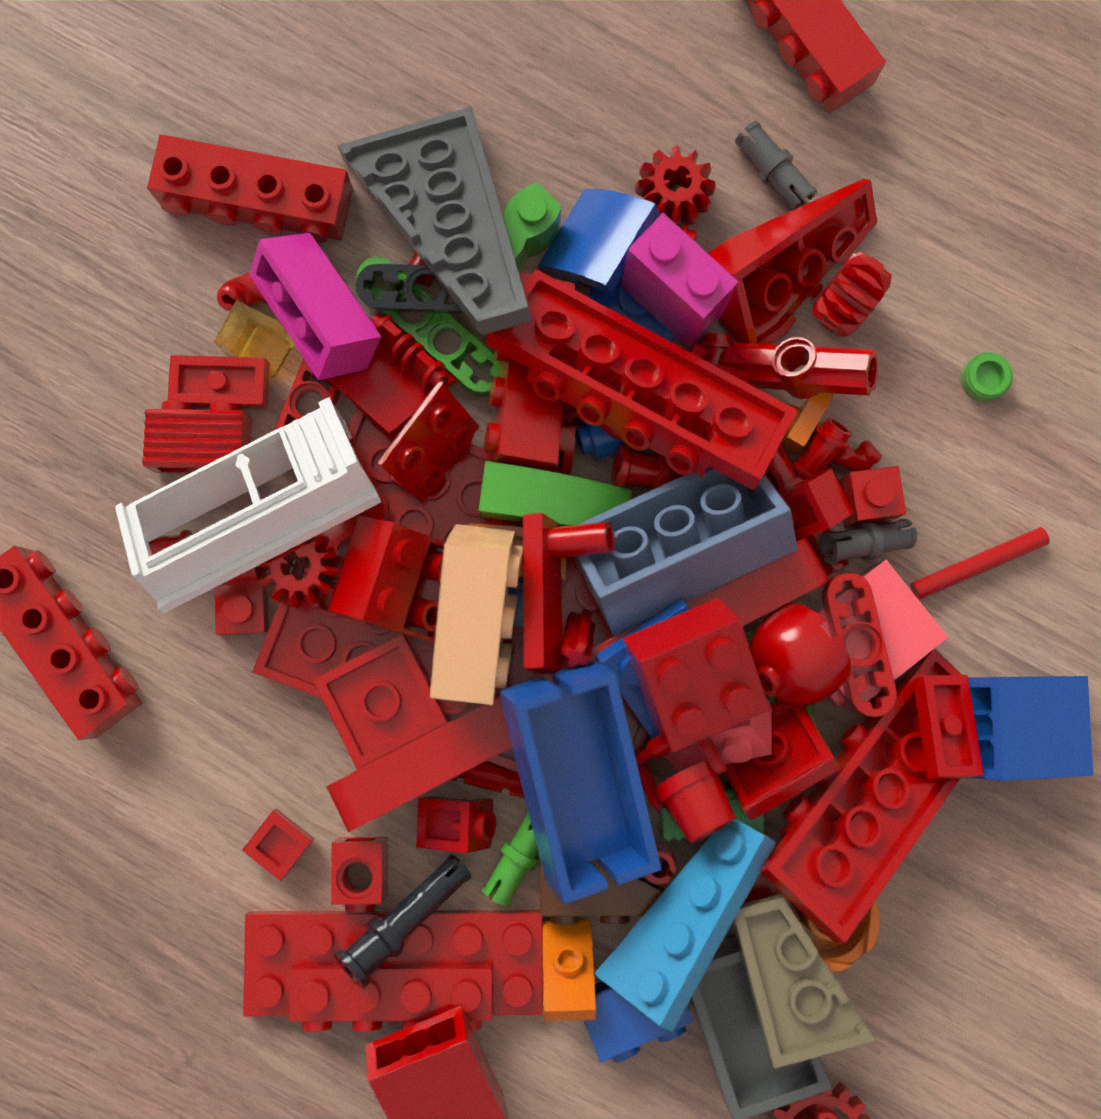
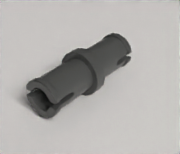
M754 121L746 126L744 129L756 141V144L749 136L745 137L742 132L736 137L735 144L745 152L760 170L758 176L764 183L770 182L791 206L792 210L807 204L795 191V188L803 198L807 197L811 201L816 195L817 189L814 186L812 187L793 165V156L787 149L781 151L762 129L758 121Z
M899 519L898 521L878 525L872 521L857 524L854 529L822 534L819 539L820 555L834 552V554L824 556L823 560L828 564L859 557L863 560H874L885 552L914 547L917 541V530L915 527L901 530V528L910 527L913 524L909 519Z

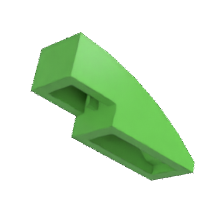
M485 461L478 511L480 517L523 522V514L544 513L560 523L561 527L572 526L629 501L632 490L551 471Z

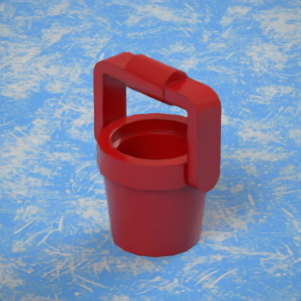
M658 735L647 742L648 748L635 755L642 788L652 807L657 811L666 807L690 844L698 842L734 822L736 816L718 776L726 771V765L711 738L708 737L698 742L707 760L680 771L657 786L646 763L654 758L660 759L671 752L661 735Z

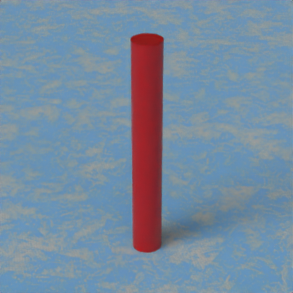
M1039 527L911 582V590L917 599L921 600L1046 546L1050 543L1049 536L1044 528Z

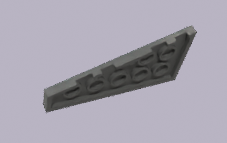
M472 107L337 145L344 162L481 335L532 321Z

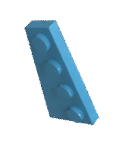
M738 820L712 834L594 975L660 1027L673 1032L776 842Z

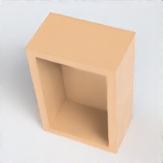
M455 524L444 545L430 698L493 705L496 689L506 688L513 644L503 643L504 638H512L518 600L517 595H509V587L517 588L523 555V546L514 545L515 531Z

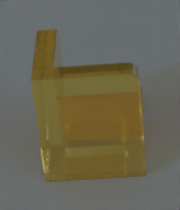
M237 300L214 340L219 349L229 357H265L270 362V378H275L278 375L294 345L279 321Z

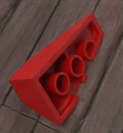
M861 179L731 237L708 253L738 281L722 316L719 318L737 343L771 344L784 335L796 322L793 314L807 297L815 299L824 288L820 281L835 263L843 264L876 225L877 215L871 180Z

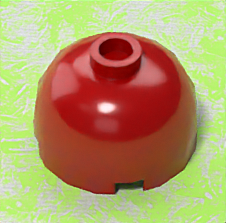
M787 603L768 615L757 626L749 645L763 692L781 702L795 706H806L823 701L838 691L851 675V660L840 636L837 634L830 639L827 633L820 627L826 620L820 614L802 604Z

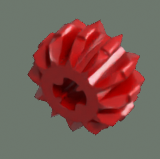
M676 145L672 148L670 157L658 149L653 154V163L644 162L641 165L639 175L642 179L636 182L635 193L643 197L642 199L655 203L660 213L659 216L664 213L678 227L681 218L692 226L698 220V212L707 213L712 203L709 196L714 194L716 183L708 179L712 170L710 163L696 165L698 159L697 150L690 152L686 158L681 156V150ZM675 184L681 186L675 192L669 190Z
M863 252L853 254L830 280L829 284L815 301L812 315L821 321L820 324L829 331H835L841 337L851 335L884 297V294L890 288L892 274L884 269V265L874 257L870 258Z
M320 533L313 540L311 538L258 565L260 568L271 570V573L259 580V584L263 588L276 586L270 597L274 603L280 604L288 597L289 609L299 611L304 597L310 607L317 608L320 606L318 590L331 597L333 596L335 588L326 583L328 577L338 579L341 569L331 567L329 564L337 561L341 557V553L336 548L325 550L329 544L330 537ZM298 558L311 565L310 569H304L308 574L303 579L291 574L290 571L291 567L297 568L293 562Z

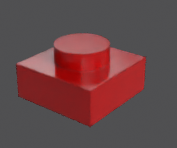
M274 809L242 851L281 881L315 838L280 810Z

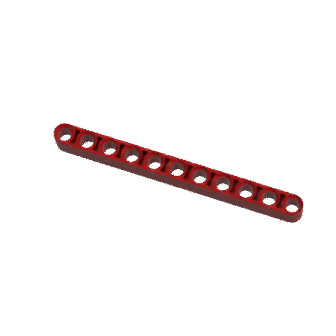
M805 537L796 542L797 551L685 603L689 609L719 598L740 619L743 627L827 583L830 579L808 538ZM644 622L593 647L590 662L594 660L599 662L596 654ZM565 662L563 663V670L569 668L565 665ZM541 674L533 678L536 679L539 677H544L549 682L554 684L552 674ZM500 696L494 699L493 705L483 704L326 786L347 831L350 832L511 748L512 744Z

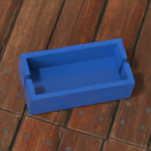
M596 660L589 662L587 666L581 664L575 666L574 669L568 668L552 673L554 684L544 677H539L498 690L545 880L563 904L608 889L606 878L590 861L597 859L598 865L617 885L661 870L616 672Z

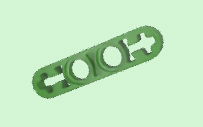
M370 258L363 262L357 270L356 280L362 269L368 265L393 263L385 258ZM403 274L399 275L401 285L388 284L393 291H398L401 294L399 302H407L405 291L402 290L400 292L401 288L404 287L407 277ZM367 284L366 289L375 295L376 300H382V294L385 290L379 286L371 290L372 284ZM414 284L413 292L417 300L424 303L434 301L418 285ZM377 310L383 316H391L394 319V324L405 334L410 333L415 338V343L420 342L423 344L425 351L436 361H442L446 365L445 369L457 378V383L468 393L475 397H489L494 376L500 377L501 362L494 361V354L449 313L426 312L423 320L410 324L401 319L400 311ZM448 331L457 334L461 339V345L455 353L443 355L434 348L435 339L441 333ZM470 348L475 350V352L470 354V358L476 366L481 369L487 365L492 367L490 370L492 381L490 383L484 380L478 381L477 384L472 382L474 379L473 371L465 362H462ZM462 362L460 369L457 370L454 366Z

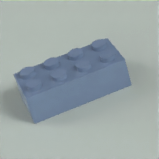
M708 467L703 477L695 473L684 475L577 524L610 522L614 530L615 547L612 553L574 556V559L612 634L616 635L652 618L680 598L684 602L692 600L787 556L798 549L791 511L765 475H763L753 491L717 470Z

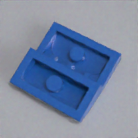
M584 189L537 267L540 271L553 277L575 283L577 287L580 282L612 294L623 275L628 248L652 225L660 214L656 204L616 191Z

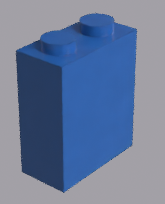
M1088 676L968 677L984 774L974 777V779L1009 781L1093 776Z

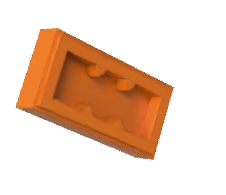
M580 920L577 924H554L550 921H542L544 1021L596 1020L591 920Z

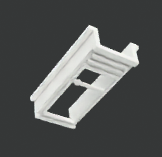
M330 397L318 402L319 409L131 503L129 506L125 507L122 503L115 506L132 576L154 598L158 609L163 614L381 503L374 485L359 463L349 441L353 438L351 432ZM291 469L294 470L298 482L261 500L257 490L258 486ZM249 491L253 502L252 505L152 556L148 542Z

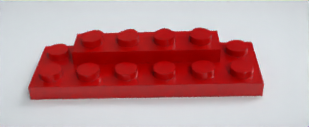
M537 269L534 270L523 285L532 321L488 333L486 345L528 367L526 381L532 384L534 392L540 398L550 402L560 399L577 408L578 416L587 424L599 426L604 423L619 431L623 441L629 447L636 450L650 448L666 457V462L673 471L683 475L695 473L703 477L707 468L711 467L753 491L756 489L798 410Z
M935 648L919 660L899 686L896 687L897 699L895 705L888 713L878 717L868 716L863 724L857 721L841 735L838 742L844 749L836 758L841 769L817 782L807 797L801 794L786 807L782 816L788 823L780 832L784 838L760 869V872L834 943H846L961 779L928 780L913 679L923 675H962ZM882 690L869 700L872 708L876 706L875 698L882 696Z
M392 910L366 913H349L345 911H249L245 914L243 1017L289 1016V1022L302 1021V1030L308 1032L329 1030L332 1028V1021H352L353 1030L369 1032L381 1029L382 1021H402V1029H405L458 1006H462L473 1031L482 1028V1021H492L493 1015H542V916H540V910H435L403 941L405 947L402 949V953L397 958L389 957L368 977L370 984L364 989L360 988L345 973L333 954L339 949L346 950L368 930L366 924L372 918L376 919L379 916L383 919Z

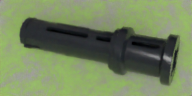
M450 854L446 861L383 919L379 916L376 919L372 918L366 924L368 930L346 950L339 949L333 954L341 968L360 988L364 989L370 984L368 977L389 957L397 958L405 947L403 941L457 889L472 878L470 871L464 864L460 867L457 866L460 859L455 855Z

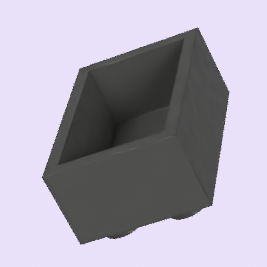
M734 937L721 942L690 1000L731 1118L747 1119L832 1089L821 1056L776 1069L773 1068L769 1060L738 938Z

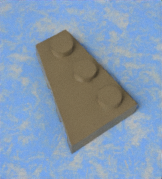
M780 894L743 903L733 923L769 1060L773 1068L776 1069L876 1042L785 899Z

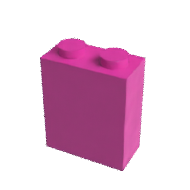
M662 213L628 248L621 287L690 350L693 344H696L722 316L738 281Z

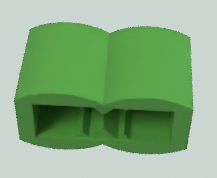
M539 183L526 186L517 192L507 204L502 215L518 272H521L524 268L527 258L542 253L551 245L561 227V205Z

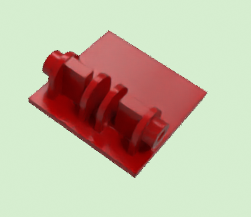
M378 313L370 320L375 324L381 339L368 369L327 378V380L390 435L413 417L438 382L443 383L448 389L457 382V378L445 369L446 365L442 361H436L425 351L423 344L420 342L415 343V338L410 333L405 334L394 324V319L391 316L383 317Z
M438 382L379 460L378 464L389 473L388 478L401 488H405L418 501L423 503L430 492L439 487L445 472L457 456L469 447L475 432L480 426L444 384Z

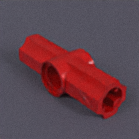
M794 337L781 342L779 345L733 343L731 347L726 349L723 364L724 366L749 371L748 384L755 388L786 390L794 398L809 399L819 392L870 396L872 390H875L878 379L879 358L874 349L814 347L809 340ZM806 365L802 370L793 372L798 367Z

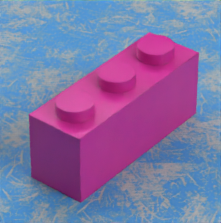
M311 233L260 239L249 276L317 380L367 370L381 335Z

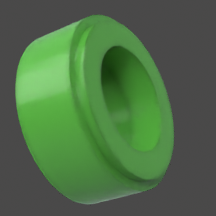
M992 352L978 354L966 363L961 372L963 390L970 398L979 402H990L999 398L1008 391L1013 381V372L1009 362L1001 355Z

